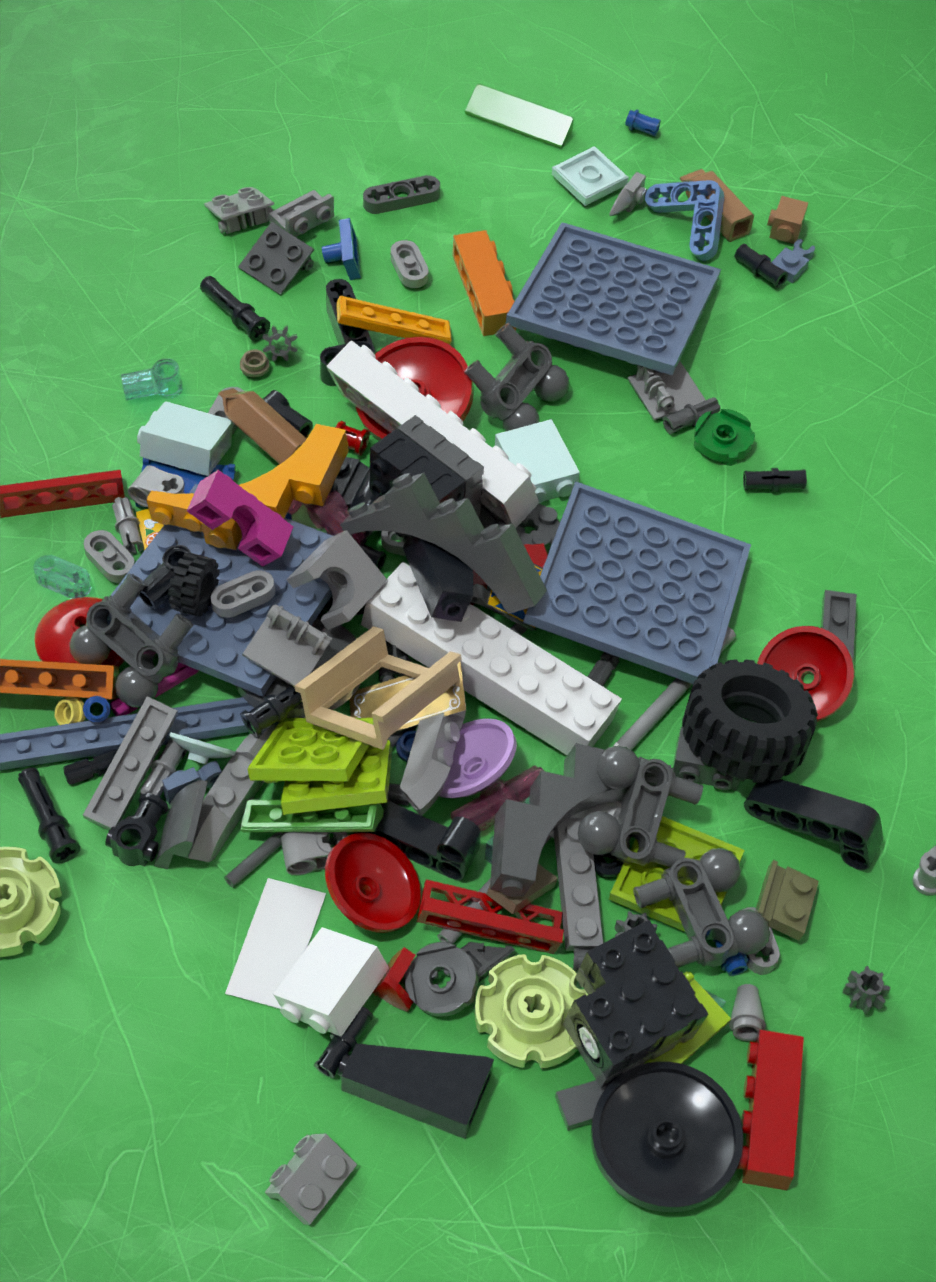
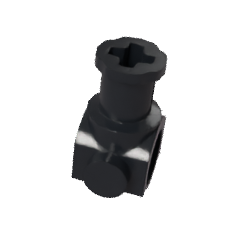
M151 793L141 794L138 800L140 805L134 816H128L126 819L119 821L118 825L111 827L107 834L105 845L112 848L113 855L119 857L125 865H141L145 867L147 862H152L157 855L159 843L154 841L158 833L155 826L161 815L167 813L169 806L160 797ZM130 842H138L135 846H126Z

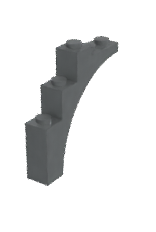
M424 472L412 477L410 473L396 478L392 482L394 486L385 495L376 499L371 505L367 506L363 502L352 507L348 511L349 516L340 524L343 531L347 530L349 534L364 531H392L413 535L438 545L458 557L474 570L496 594L508 614L534 607L547 592L513 523L501 527L498 524H493L484 529L468 498L456 502L452 498L440 504Z

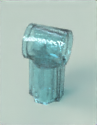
M161 359L151 369L121 374L126 400L159 394L164 398H173L178 396L183 390L179 366L172 359Z

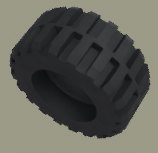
M735 659L728 660L725 664L721 662L714 664L699 674L692 686L682 720L683 735L693 754L700 756L701 762L708 768L712 766L717 769V773L726 776V774L734 776L735 780L743 782L746 779L753 780V783H762L766 779H769L771 782L783 778V775L788 776L796 771L797 767L805 759L817 725L816 718L818 714L808 690L804 691L803 684L797 679H791L789 673L782 669L780 671L772 668L773 665L767 663L761 665L756 664L755 660L738 662Z

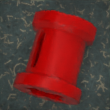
M344 421L338 422L335 428L346 430L348 449L354 450L356 455L361 456L368 445L370 431L367 429L361 431L349 427Z

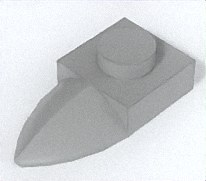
M638 172L633 175L618 195L609 216L618 215L625 210L631 212L637 203L641 204L647 191L644 188L645 175Z

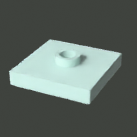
M595 146L552 167V175L585 206L624 187L628 183L629 178Z

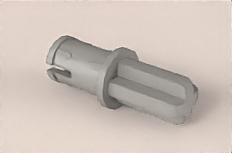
M118 497L112 505L117 521L115 529L121 535L123 546L131 555L137 554L134 544H137L139 552L144 549L139 533L140 521L134 516L130 500L127 497Z
M170 739L159 759L151 764L152 771L140 790L141 794L151 793L160 797L163 792L162 780L176 772L187 750L178 745L173 739Z

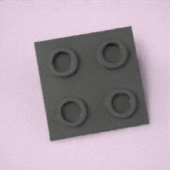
M271 222L238 268L282 295L299 270L309 271L313 267L314 262L311 260L310 255L313 253L314 248Z

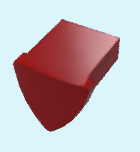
M405 947L397 952L388 963V971L372 993L396 1008L409 1011L413 1001L399 982L416 955Z

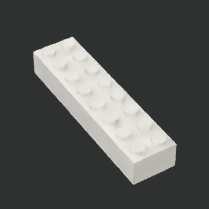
M350 341L326 366L341 395L390 433L416 415L428 426H431L446 437L449 442L454 443L467 453L473 460L483 465L481 504L507 524L513 523L516 529L540 503L535 492L537 488L530 479L532 475L526 467L520 463L514 465L508 460V455L496 445L492 448L485 443L486 439L480 432L474 428L468 430L463 426V421L455 413L450 411L447 414L443 411L440 403L429 394L425 397L418 392L419 388L409 378L403 380L397 376V371L388 362L380 363L376 360L375 354L367 346L362 345V347H359L353 341Z
M404 562L396 568L387 578L386 583L365 605L361 622L362 626L367 629H371L373 626L384 629L387 642L396 645L398 649L428 668L450 651L461 654L463 686L466 692L565 755L569 754L576 743L593 747L612 723L622 700L619 696L469 604L462 622L431 618L412 569Z

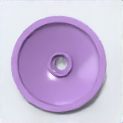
M478 719L462 724L460 738L453 755V763L450 766L451 768L440 797L462 798L474 795L494 784L506 772L514 758L517 745L515 735L506 723L496 719Z

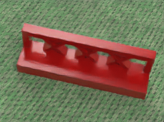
M121 469L1 485L0 518L114 503V500L118 497L125 498Z
M427 879L424 883L417 919L419 923L550 954H555L562 943L564 929H560L562 911L528 904L515 913L517 918L497 914L505 908L486 893ZM431 891L444 894L449 902L430 898ZM469 901L478 902L483 910L463 905ZM541 917L552 920V926L530 921Z

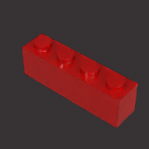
M760 1029L756 1041L749 1042L747 1064H753L752 1076H746L743 1097L749 1099V1110H743L741 1118L742 1130L746 1134V1143L743 1146L737 1169H743L742 1183L787 1191L793 1180L803 1036Z

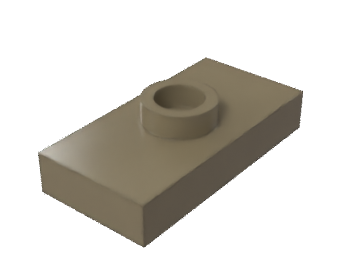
M538 864L535 882L524 897L506 896L500 891L491 890L490 885L487 895L514 914L553 889L558 878Z

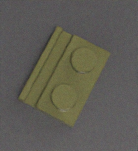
M773 860L768 866L755 911L766 919L769 927L800 940L806 931L819 881L788 866L786 869L777 865L778 861Z

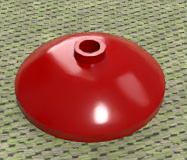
M97 597L73 598L49 610L39 622L35 632V647L40 661L80 664L75 661L70 653L69 641L72 634L80 628L78 626H86L89 608L103 599ZM111 650L109 657L99 665L119 667L125 660L115 651Z
M797 626L779 633L764 647L757 664L761 665L763 663L773 665L772 668L778 671L782 669L789 673L791 679H797L802 683L804 691L808 690L816 706L817 721L823 720L837 712L848 699L854 684V663L845 644L833 633L815 626ZM813 674L814 680L809 684L804 683L805 675Z
M355 833L343 838L330 851L325 865L327 888L335 905L350 921L372 932L387 933L402 928L414 917L421 898L419 879L408 857L395 844L375 834Z

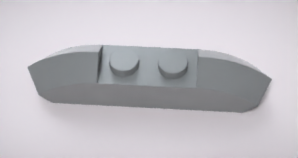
M466 710L445 717L444 713L419 721L400 789L420 816L435 803L445 786L450 766L453 763L456 744L460 738V730Z
M276 724L264 729L262 735L258 738H255L250 733L235 751V756L231 757L203 800L194 841L188 858L210 862L216 858L243 816L247 800H253L264 781H250L247 768L276 728Z

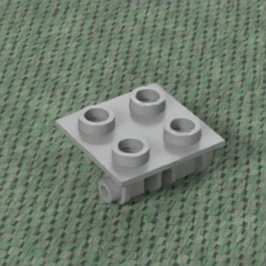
M245 187L238 190V193L234 195L215 196L212 198V201L204 203V205L222 220L218 222L220 232L230 234L241 230L240 226L242 229L247 228L245 215L250 227H253L254 224L259 225L269 222V213L273 211L271 206L274 205V202L256 188Z
M680 361L673 376L638 365L637 374L628 377L632 387L654 420L684 409L686 404L694 406L705 401L702 393Z
M275 604L269 610L266 619L242 656L295 687L297 683L311 674L332 638L327 636L326 632L322 633L309 625L308 621L304 622L301 620V617H296L284 610L283 606L279 607Z

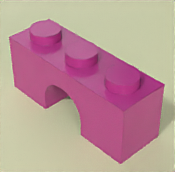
M219 470L199 482L187 509V512L212 530L229 519H234L242 532V539L238 549L262 567L282 556L294 527L284 520L281 515L272 511L253 494L248 493L229 476Z

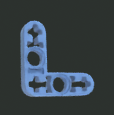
M712 180L663 183L651 186L646 191L645 201L654 212L694 210L690 250L696 258L702 261L714 257L718 250L724 204V192L719 184ZM711 191H714L715 194H712V195L710 196V199H707V198L705 197V196L710 195ZM682 192H691L690 198L687 201L678 202V197ZM713 215L714 218L710 225L701 226L703 217ZM704 240H706L709 245L704 246L703 251H701L699 247H702Z

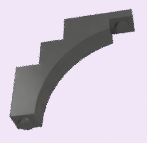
M576 743L564 759L563 775L546 771L540 772L530 787L529 804L509 799L505 800L495 815L490 880L491 890L500 891L510 897H524L535 882L538 861L546 839L558 825L585 809L606 803L623 802L627 788L621 790L610 788L602 783L597 773V761L605 750ZM645 771V781L649 785L656 787L657 778L654 773Z

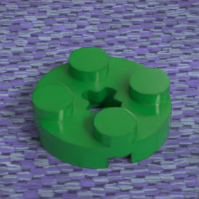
M721 409L720 413L711 414L712 411L704 413L698 419L695 426L694 448L696 451L727 466L735 465L739 459L749 454L753 446L755 433L750 428L751 422L747 417L730 409ZM728 433L729 438H722L719 435Z

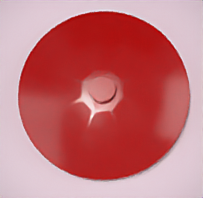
M411 337L395 341L375 354L376 360L380 363L388 362L397 371V376L401 379L409 378L419 388L418 392L426 397L429 394L440 403L441 409L447 414L452 411L462 421L466 419L473 402L474 383L464 374L468 365L455 348L438 339ZM356 407L364 427L370 431L374 438L380 441L390 433Z

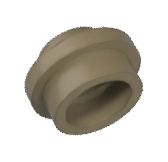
M249 350L244 353L240 360V369L246 376L260 377L269 370V359L260 350Z

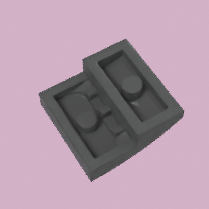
M199 780L186 786L172 799L168 808L154 866L168 869L173 854L185 858L188 857L194 841L207 781Z

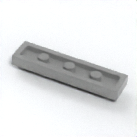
M148 696L146 697L83 813L84 819L107 830L118 825L178 715V710Z
M573 817L567 818L553 830L566 951H574V948L593 949L603 944L594 856L582 847L578 839V827L583 818Z

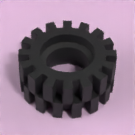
M188 552V554L185 553L183 555V559H179V567L174 568L173 573L175 576L174 579L171 578L170 580L172 588L169 589L168 595H171L168 600L172 609L201 617L203 613L208 611V606L212 604L211 593L219 583V580L216 579L219 576V570L217 569L219 565L215 559Z

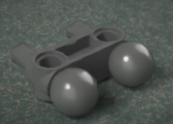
M507 323L496 332L495 336L511 352L512 358L496 378L482 366L479 360L474 361L464 371V374L481 391L480 403L483 411L490 417L502 420L505 431L540 422L537 410L529 403L523 402L532 389L542 400L553 402L562 399L570 387L566 371L558 365H552V356L548 348L540 343L525 341L511 324Z
M129 573L114 596H105L101 602H97L89 608L86 626L78 628L72 634L69 647L71 655L80 664L99 665L109 657L111 650L115 651L131 666L118 675L115 683L116 694L121 702L130 707L139 708L143 705L147 696L155 699L158 692V683L164 677L170 676L175 672L179 659L177 647L193 627V624L184 616L176 614L162 635L159 636L137 617L130 608L145 588L146 583L136 575ZM111 613L112 620L108 626L107 617ZM157 653L159 661L157 666L155 667L153 663L154 655Z
M613 746L607 748L601 753L597 761V773L602 783L613 789L621 790L627 788L618 821L608 812L602 811L591 812L581 820L578 827V839L582 847L595 855L610 853V855L615 856L617 860L623 863H636L645 866L646 863L649 864L652 861L671 868L676 861L685 858V851L657 842L656 835L668 796L696 805L701 799L703 785L676 777L673 768L660 759L648 760L642 757L638 758L627 747ZM645 771L654 773L657 778L656 787L649 785L645 781ZM627 836H632L638 841L639 849L637 853L627 848Z
M710 849L699 860L690 858L680 859L671 868L663 871L661 879L633 888V894L640 909L666 899L672 901L689 939L687 942L668 948L676 961L677 968L693 962H697L702 966H720L729 957L735 956L738 953L743 955L756 954L769 941L770 930L768 922L760 913L751 909L739 910L727 919L716 893L727 892L734 887L741 875L739 860L732 852L726 849ZM686 877L691 879L694 884L684 885L678 879ZM715 939L721 942L723 946L713 948L706 941Z

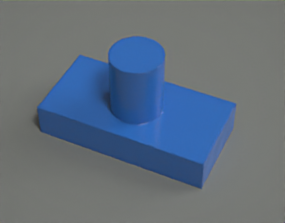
M350 218L339 220L341 242L322 246L324 261L329 263L342 260L350 280L361 278L358 241Z

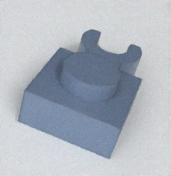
M798 239L794 243L793 251L785 247L772 261L773 264L788 273L787 281L794 283L807 269L809 260L814 255L815 246L813 245L808 250L801 249L802 239Z
M217 761L204 765L198 771L192 767L185 771H176L168 778L163 779L164 796L168 805H170L172 799L180 790L196 781H207L206 788H212L222 772Z

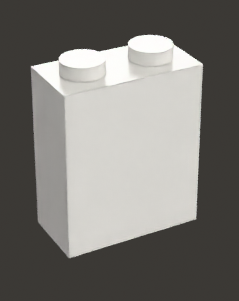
M322 927L273 995L281 1006V1014L291 1022L298 1023L302 1021L320 1033L325 1034L328 1031L342 1036L389 967L377 946Z

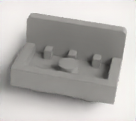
M312 190L270 212L269 221L297 237L334 217V197L331 194L321 197L315 190Z
M326 1133L303 1137L293 1150L295 1155L288 1164L281 1165L272 1174L269 1180L271 1185L265 1191L270 1198H278L305 1225H310L357 1166Z

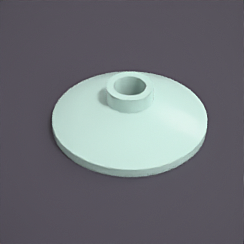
M170 732L169 735L178 745L189 751L187 759L207 764L209 758H226L235 756L236 753L235 751Z

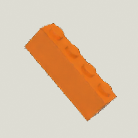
M486 230L453 235L452 256L483 336L494 335L506 324L507 314L515 302L512 297L511 282L509 280L506 281L504 277L505 269L503 262L497 259L496 244L494 241H490Z
M0 659V693L78 698L101 696L105 699L115 700L117 698L115 683L119 675V667Z

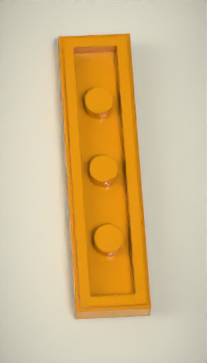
M339 296L336 303L337 322L339 324L401 338L429 337L449 345L452 341L450 322L448 320L344 296Z

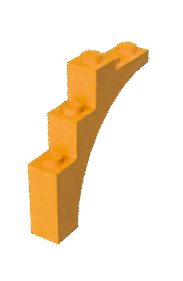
M316 424L306 441L288 459L273 470L239 486L248 493L253 494L260 502L281 515L283 519L293 500L305 504L323 506L349 451L346 430ZM151 490L146 501L152 521L163 525L169 524L186 528L194 532L200 531L204 533L206 544L217 548L237 549L242 538V532L234 519L231 518L212 530L187 512L194 493L174 494Z

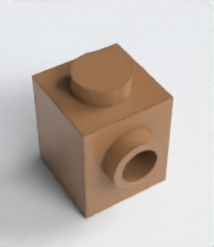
M781 196L777 210L772 209L767 225L772 226L769 238L794 244L799 238L808 202Z

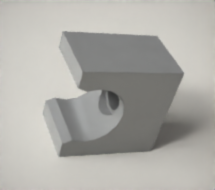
M347 530L326 539L286 579L293 589L317 578L323 579L329 585L333 595L332 607L321 619V622L328 630L350 621L387 581L385 576Z

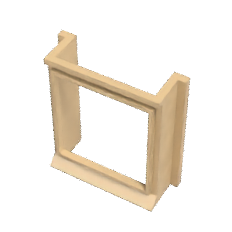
M373 626L297 683L295 691L301 693L306 722L384 750L388 738L451 686L460 685L457 664L462 661L461 654L450 651L430 668L388 655L384 629ZM381 667L416 678L372 713L374 725L328 709Z

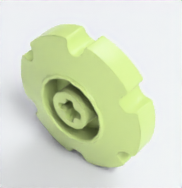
M0 847V957L22 953L23 945L27 941H35L37 944L42 942L54 929L61 913L59 902L55 901V899L60 897L62 892L54 869L42 857L29 860L26 849L18 847Z
M525 954L517 955L494 966L489 971L488 977L491 985L479 986L475 1002L477 1030L480 1033L486 1032L491 1035L488 1038L487 1048L501 1060L524 1068L525 1063L529 1060L537 1061L540 1068L543 1069L560 1064L570 1058L577 1051V1047L563 1023L574 1000L585 994L586 996L588 995L585 989L576 988L577 979L575 976L577 973L562 961L546 955H542L538 962H530Z

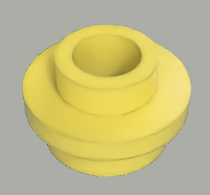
M67 697L59 701L55 708L57 723L64 725L84 722L83 701L78 697Z

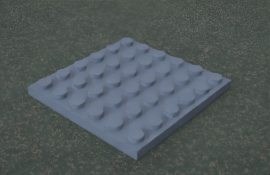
M562 222L509 310L506 324L510 323L511 326L520 330L536 333L549 339L559 340L575 347L585 348L604 356H611L627 361L630 364H637L673 376L719 280L721 269Z
M575 481L540 575L547 592L534 607L528 608L523 623L694 684L699 674L718 663L751 544Z
M195 484L189 493H195L198 485ZM284 518V520L294 526L281 557L262 567L240 551L238 547L236 550L224 547L217 548L206 544L203 532H194L169 524L164 525L111 595L114 596L129 573L136 575L144 581L163 563L162 557L164 552L175 545L186 546L191 553L215 559L219 565L217 568L219 576L216 578L219 580L218 586L252 571L262 570L268 572L274 579L276 589L274 597L270 601L234 617L227 618L217 615L213 610L212 604L208 606V611L203 613V616H193L172 609L168 599L157 609H151L139 596L130 607L132 612L159 636L162 635L176 614L184 616L193 624V627L177 647L179 654L178 662L264 696L277 676L245 658L242 654L266 619L269 610L275 604L279 607L283 606L284 610L296 617H301L302 621H308L309 625L312 626L332 596L329 585L323 579L317 578L293 589L286 579L326 539L333 536ZM111 613L107 617L108 626L112 620Z

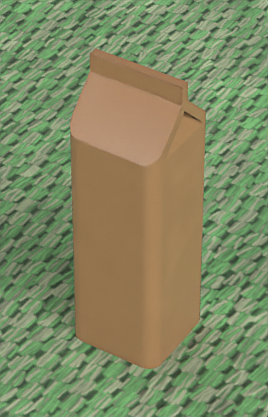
M703 169L680 177L682 182L712 180L719 184L724 192L720 232L729 242L750 233L754 219L753 213L713 171L705 172ZM685 191L687 197L690 198L691 192ZM711 191L710 195L705 196V197H706L707 199H710V196H711L712 194H715V192H714V191ZM706 215V217L712 223L714 218L713 215Z
M231 388L218 393L223 398L226 417L278 464L288 459L306 441V438L254 391L238 392L236 389Z

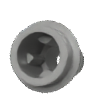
M744 984L737 988L729 1022L733 1035L743 1041L756 1040L760 1029L764 1030L766 1027L759 990L751 984Z

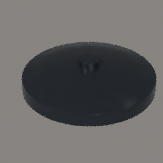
M649 1062L621 1073L603 1091L597 1102L592 1119L591 1145L595 1161L608 1183L623 1197L650 1210L682 1212L708 1203L727 1187L741 1158L743 1130L739 1114L731 1098L711 1077L693 1067L680 1063Z

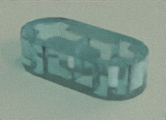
M44 555L38 558L33 565L37 583L45 588L69 598L85 597L91 591L90 575L86 569L53 555Z

